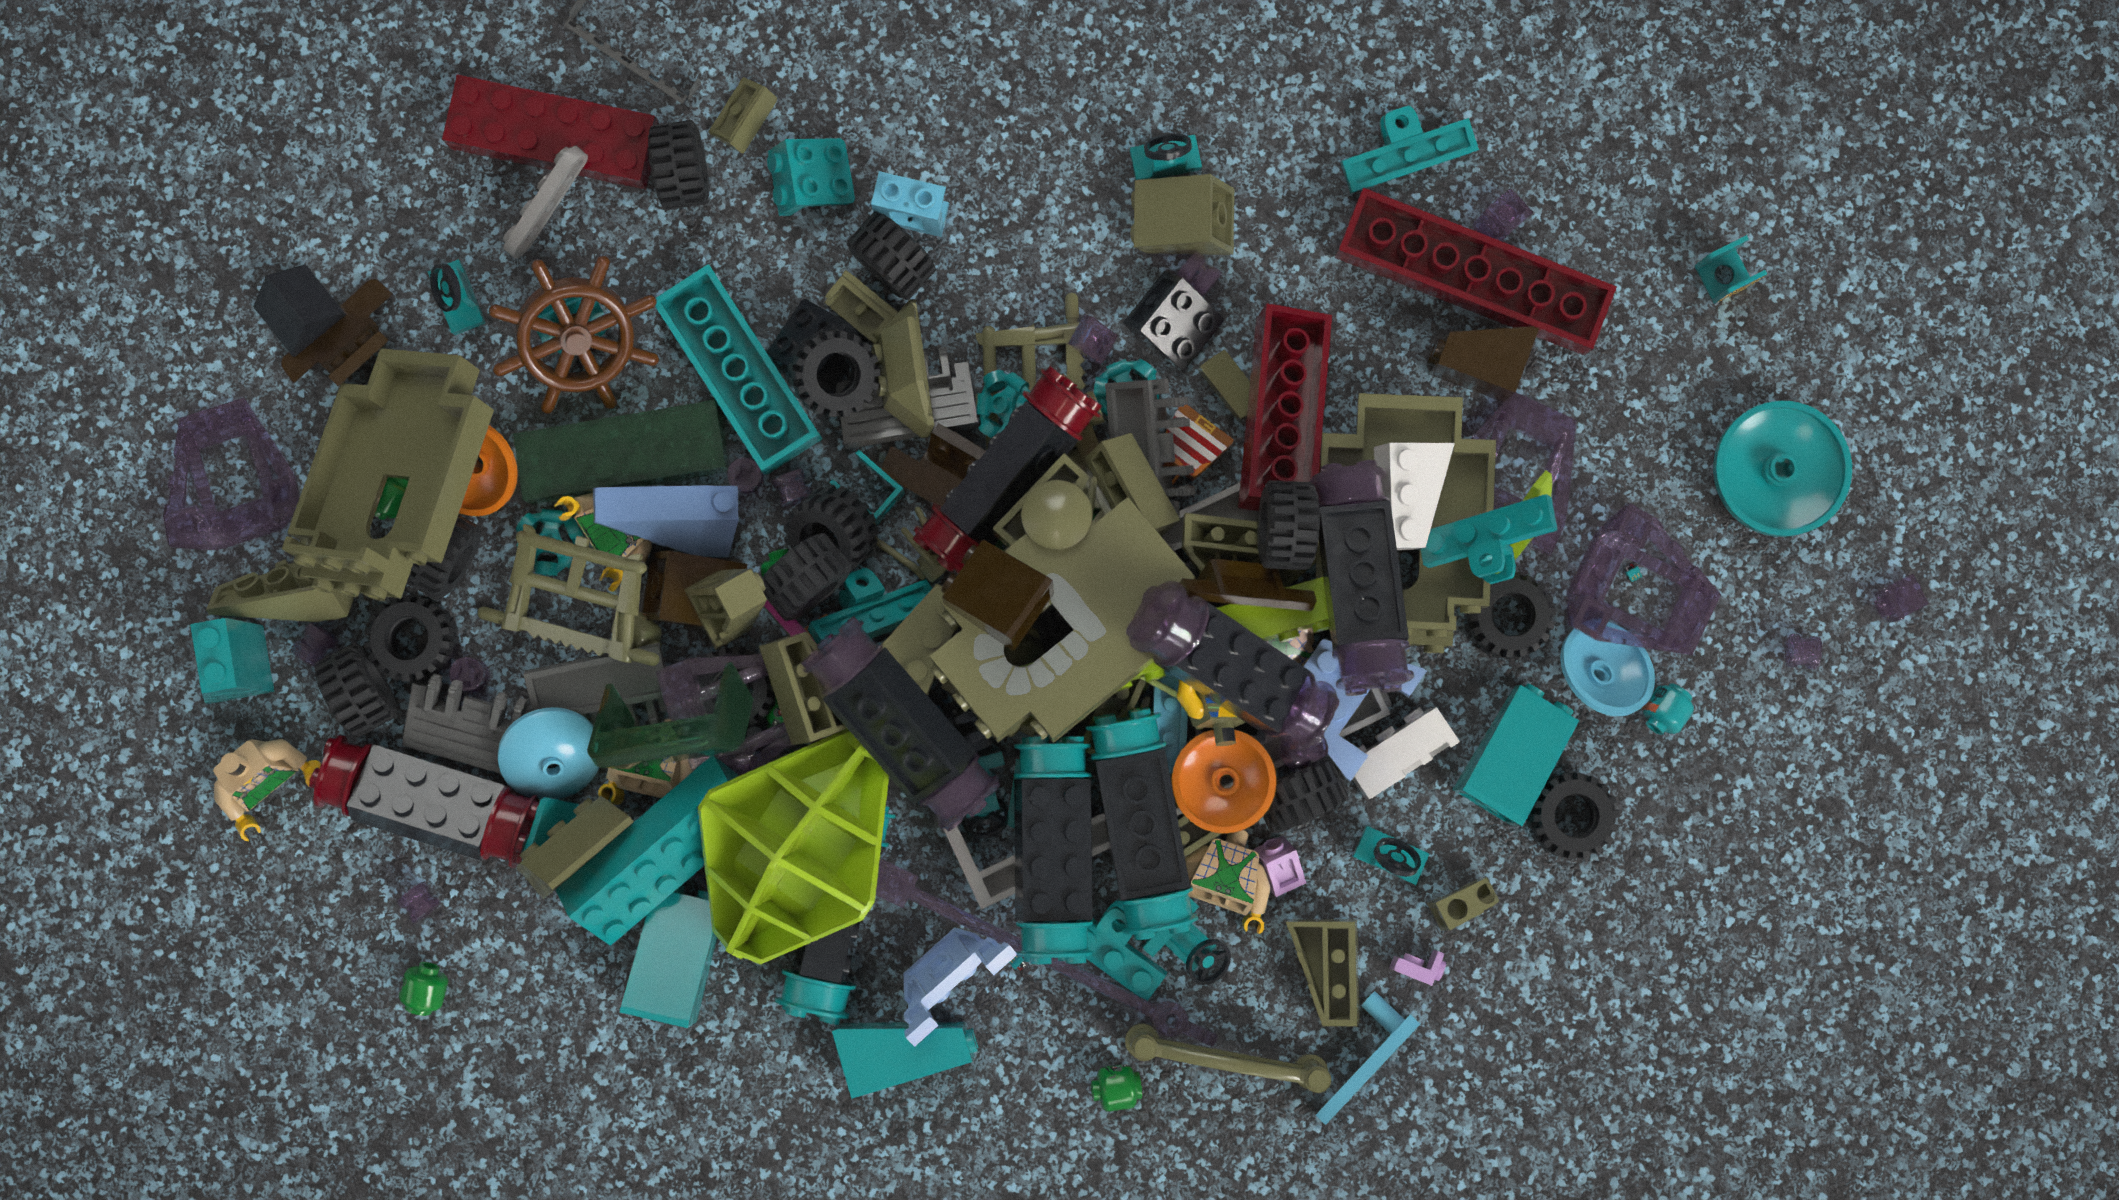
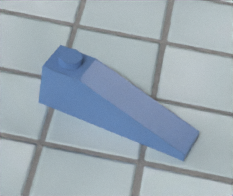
M698 485L593 488L594 523L631 536H638L652 541L654 544L669 547L685 554L709 558H727L730 554L738 523V486Z

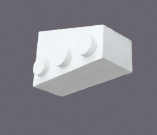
M1387 443L1374 447L1376 501L1390 500L1397 550H1413L1426 547L1455 443Z
M1418 707L1403 717L1406 722L1404 725L1396 730L1392 726L1386 728L1375 736L1378 742L1366 749L1364 744L1358 747L1368 757L1352 780L1365 799L1373 798L1406 777L1408 773L1420 765H1425L1431 761L1435 755L1447 747H1453L1460 742L1437 707L1426 709L1425 711Z

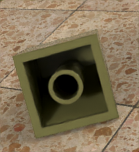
M1211 174L1135 180V191L1131 194L1134 224H1132L1130 230L1134 247L1151 254L1234 255L1235 189Z

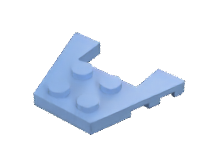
M1322 639L1304 665L1310 672L1293 704V709L1300 714L1301 721L1311 731L1345 779L1351 782L1368 755L1339 735L1378 678L1409 698L1427 670L1366 651L1333 654L1332 641Z
M954 927L903 973L904 1000L908 1003V1009L904 1012V1020L909 1024V1028L904 1030V1033L909 1042L915 1047L938 1026L929 1009L936 1003L946 1000L951 993V989L961 980L970 978L981 962L995 975L1017 955L1015 950L1006 942L998 944L993 938L987 937L982 939L976 933Z

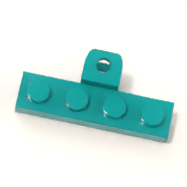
M1408 105L1387 112L1381 117L1379 126L1385 144L1384 147L1342 160L1340 164L1350 194L1361 191L1363 187L1367 189L1477 152L1479 148L1469 118L1423 133L1415 110ZM1396 119L1402 122V129L1396 126Z
M1544 494L1430 529L1426 547L1420 548L1423 565L1427 568H1432L1468 557L1473 574L1479 578L1483 577L1487 583L1495 584L1512 579L1516 572L1513 547L1510 544L1558 530L1552 497Z
M863 568L849 573L847 579L843 582L846 590H841L838 600L843 610L811 621L808 631L824 656L895 630L933 588L925 579L884 594V586L870 569ZM861 579L866 581L868 585H857L855 581Z
M1115 900L1107 908L1099 921L1092 918L1093 925L1088 926V949L1093 951V955L1086 956V959L1147 1002L1168 972L1127 943L1133 934L1123 933L1122 928L1127 926L1124 907Z

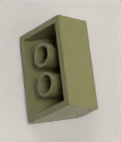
M600 796L594 802L588 798L573 810L576 814L574 819L568 824L561 820L546 833L550 838L539 847L534 842L519 855L523 861L520 862L517 869L544 900L634 821L604 797Z

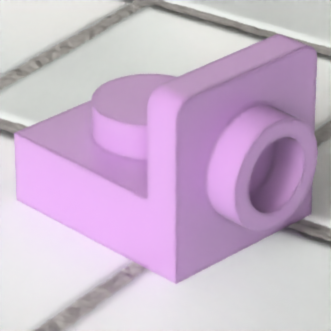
M1284 836L1269 839L1263 845L1254 849V851L1259 853V861L1265 868L1270 890L1276 897L1306 884L1297 850Z
M1433 950L1427 967L1424 968L1422 967L1424 960L1405 953L1403 959L1394 956L1389 969L1432 986L1434 980L1439 981L1441 979L1446 962L1442 961L1444 953Z

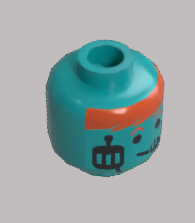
M1670 683L1668 686L1660 685L1656 687L1649 701L1642 707L1643 715L1647 719L1646 726L1659 735H1663L1664 732L1669 734L1679 733L1694 712L1691 694L1674 683Z

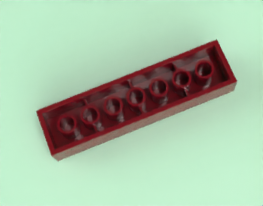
M1364 187L1357 199L1335 258L1512 328L1532 326L1538 328L1539 331L1536 337L1584 356L1594 348L1617 286Z

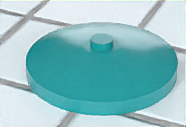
M1772 401L1755 406L1744 412L1727 427L1715 451L1713 476L1716 490L1723 505L1742 525L1764 535L1790 537L1804 534L1822 526L1840 509L1851 485L1852 459L1843 434L1825 414L1799 402Z

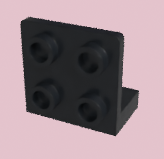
M1164 271L1123 321V324L1130 331L1146 337L1174 365L1181 370H1185L1224 322V318L1182 277Z
M802 299L768 349L767 354L789 367V363H793L794 357L791 356L794 350H798L801 347L800 342L804 338L809 339L812 337L811 334L815 332L838 330L855 334L863 342H867L868 339L848 322L809 300ZM830 353L820 361L816 375L818 384L823 391L832 394L836 389V384L842 380L850 368V363L844 355Z

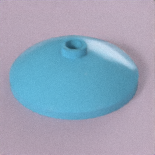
M1588 621L1580 624L1567 635L1561 648V668L1569 687L1583 703L1602 714L1626 716L1638 711L1649 701L1655 686L1653 664L1643 645L1630 632L1610 622Z
M556 707L537 709L518 718L503 734L497 754L499 769L507 784L523 796L531 798L533 795L539 797V800L543 797L562 799L577 793L595 777L602 761L601 740L593 724L577 712ZM550 764H558L555 768H547Z

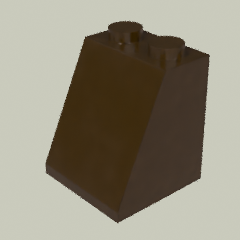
M1532 326L1449 332L1443 340L1438 339L1436 345L1432 346L1426 362L1432 365L1429 375L1505 402L1516 393L1539 329Z
M982 540L978 547L972 545L961 561L965 565L957 576L951 574L941 589L944 593L942 600L944 605L1012 651H1015L1054 595L1053 580L987 541Z
M673 551L651 552L642 612L649 620L704 628L684 589L719 570L747 569L748 564Z

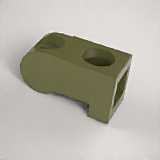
M1485 876L1443 897H1438L1428 902L1427 905L1440 930L1450 931L1482 914L1484 910L1494 906L1500 900L1488 877Z

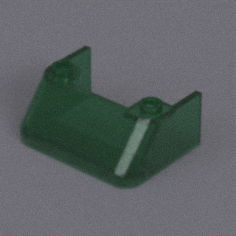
M727 662L725 663L713 714L634 727L635 719L613 683L606 684L587 753L597 767L614 769H635L730 753L737 750L745 739L754 699L734 664Z

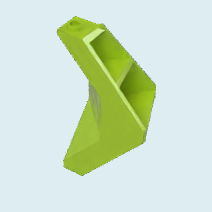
M848 728L709 789L698 806L712 932L725 946V951L739 959L745 958L758 964H763L864 920L875 903L889 775Z

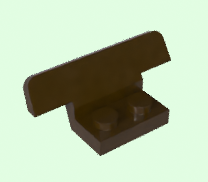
M371 279L340 305L347 314L297 356L293 357L288 352L282 358L281 367L291 381L295 383L317 362L329 372L328 377L337 386L345 381L389 341V336L369 315L393 293L376 279Z
M938 423L931 433L928 450L920 462L891 446L882 464V470L902 486L933 504L936 503L943 506L949 491L959 486L967 476L966 471L974 461L979 460L986 450Z
M1210 559L1197 580L1182 578L1179 583L1185 595L1197 601L1304 611L1314 610L1317 602L1314 591L1284 588L1278 569L1264 568L1260 563Z

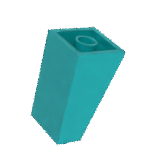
M229 618L190 624L201 693L205 704L274 692L263 625Z
M1529 683L1525 687L1522 685L1514 686L1452 789L1511 826H1523L1579 722L1578 719L1571 716L1574 712L1571 708L1558 701L1554 705L1542 698L1545 694L1543 691Z
M681 885L646 915L620 1013L684 1028H689L697 1022L717 940L716 935L712 932L708 891L698 889V893L695 895L684 892L685 886Z
M907 1022L841 1023L832 1030V1034L851 1099L973 1062L974 1052H977V1048H979L974 1029L967 1030L965 1022H937L938 1026L915 1047L905 1037L904 1030L909 1028Z

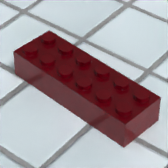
M456 75L442 140L452 150L553 170L556 165L554 159L563 148L568 147L570 149L573 146H577L588 155L587 162L578 176L647 190L651 172L648 134L651 126L659 125L660 123L655 115Z
M1266 303L1256 318L1238 508L1259 511L1262 491L1269 480L1312 482L1317 491L1332 315Z

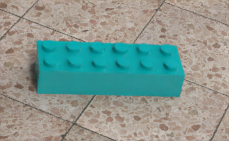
M709 264L656 297V309L765 475L773 472L822 440L819 432Z
M711 755L555 889L568 917L610 946L704 866L698 806L709 789L739 777V775L717 757Z

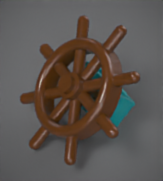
M599 256L589 279L570 277L555 281L545 263L540 259L534 260L531 267L541 287L529 296L520 311L497 304L489 307L488 312L491 317L516 325L515 338L519 353L495 364L493 367L494 374L499 377L525 366L534 378L548 386L541 403V410L546 414L553 412L561 391L584 392L596 389L604 406L607 409H613L617 405V400L608 382L613 380L624 369L628 360L630 359L649 366H655L659 362V357L656 353L633 347L634 329L631 321L632 317L654 308L657 300L653 295H647L625 305L613 290L602 284L610 265V260L606 256ZM604 306L610 310L609 313L606 312ZM618 324L619 334L617 341L601 337L605 334L606 330ZM531 329L537 331L542 341L541 344L534 347L531 346L530 342ZM589 348L610 353V356L598 365ZM560 353L555 369L541 360V358L548 355ZM575 355H578L586 371L569 372Z

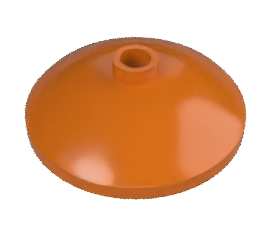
M490 425L479 453L483 464L477 459L459 511L463 515L485 516L497 511L510 500L516 488L518 474L514 454L504 437Z
M1214 730L1206 731L1196 736L1182 749L1174 764L1172 789L1178 807L1192 823L1210 832L1235 833L1249 828L1265 815L1275 796L1277 785L1276 770L1268 751L1255 738L1238 730H1234L1236 743L1229 746H1216ZM1226 775H1230L1233 778V785L1230 788H1224L1221 784L1222 778Z

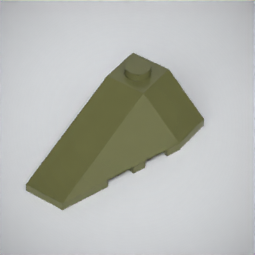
M285 559L275 563L276 568L268 573L259 576L257 573L252 572L215 587L206 608L209 615L320 622L347 617L354 597L342 594L335 589L330 594L313 589L311 587L312 582L300 576L302 566L295 562L288 564Z

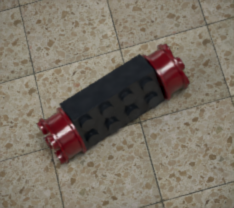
M1049 366L1047 370L1042 367L1040 370L1043 374L1030 392H1022V395L1029 402L1025 401L1022 406L1017 407L1012 412L1009 423L1001 433H997L992 437L986 452L979 460L974 461L966 471L967 476L959 486L949 491L943 506L934 503L932 505L933 514L922 527L916 526L914 528L916 534L913 540L925 550L929 551L932 549L939 556L936 560L950 572L955 570L959 573L965 565L961 561L972 545L978 547L982 540L992 545L997 543L998 539L992 534L993 527L1064 453L1067 455L1078 440L1081 441L1083 439L1080 433L1094 416L1101 417L1099 410L1102 405L1087 393H1083L1077 388L1078 385L1052 366Z
M338 735L336 738L330 737L327 740L323 750L324 759L320 768H315L309 782V787L314 789L313 801L316 807L322 808L327 804L342 809V814L350 816L353 821L480 861L483 859L487 860L492 856L508 861L510 868H516L522 862V858L519 855L524 851L525 844L530 835L536 809L539 805L538 796L533 795L530 799L512 794L510 787H505L502 784L374 744L367 743L364 747L348 742L347 737L344 735Z

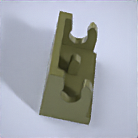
M847 270L843 272L842 276L825 296L827 300L824 303L873 344H876L881 331L898 313V311Z

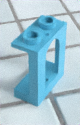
M879 171L871 206L873 212H879L888 216L902 228L942 237L949 202L943 201L946 191L944 186Z

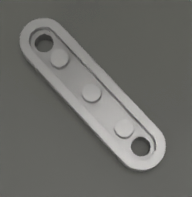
M573 146L570 149L565 147L556 155L554 159L555 167L551 173L546 174L538 183L537 189L539 191L534 199L529 200L521 209L520 215L522 217L517 225L512 226L504 235L503 240L505 244L503 249L514 259L522 256L531 247L586 164L588 155L579 147Z

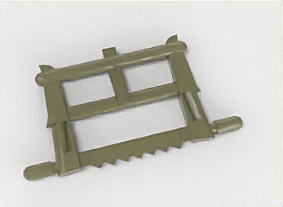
M1070 292L1065 296V314L1068 324L1035 328V325L1032 324L1028 327L995 331L994 327L988 325L983 328L982 333H975L978 343L983 346L984 376L997 370L996 347H1021L1022 379L1029 383V390H1031L1036 384L1035 346L1066 345L1067 377L1078 385V389L1082 390L1086 386L1081 379L1085 372L1080 365L1085 360L1079 352L1082 323L1077 320L1079 319L1077 294ZM997 391V392H992V393H991L992 397H993L995 394H997L998 391ZM976 394V407H977L978 394ZM994 412L991 413L988 418L999 423L998 415ZM986 435V450L988 449V443H989V441L992 439V438L988 437L987 435ZM1071 449L1067 456L1071 458L1076 449Z
M523 524V531H519L516 534V541L519 544L509 580L512 586L505 613L483 606L477 611L478 617L482 620L502 624L501 628L505 630L528 631L534 639L538 636L544 641L551 639L555 645L561 641L565 647H569L572 644L576 650H580L583 647L587 653H591L594 650L598 656L608 653V657L621 662L632 663V661L649 666H656L660 661L658 654L639 648L633 649L635 616H639L641 576L647 570V565L641 561L643 554H632L628 558L612 553L609 554L608 552L589 548L590 538L576 536L575 544L538 535L532 526ZM536 548L573 557L567 582L533 573ZM586 561L623 570L619 596L580 586ZM531 587L616 609L611 640L527 617Z

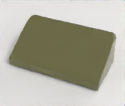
M743 77L708 133L734 150L744 153L777 102V97L765 86Z
M1224 349L1199 366L1198 371L1240 423L1247 417L1250 381Z

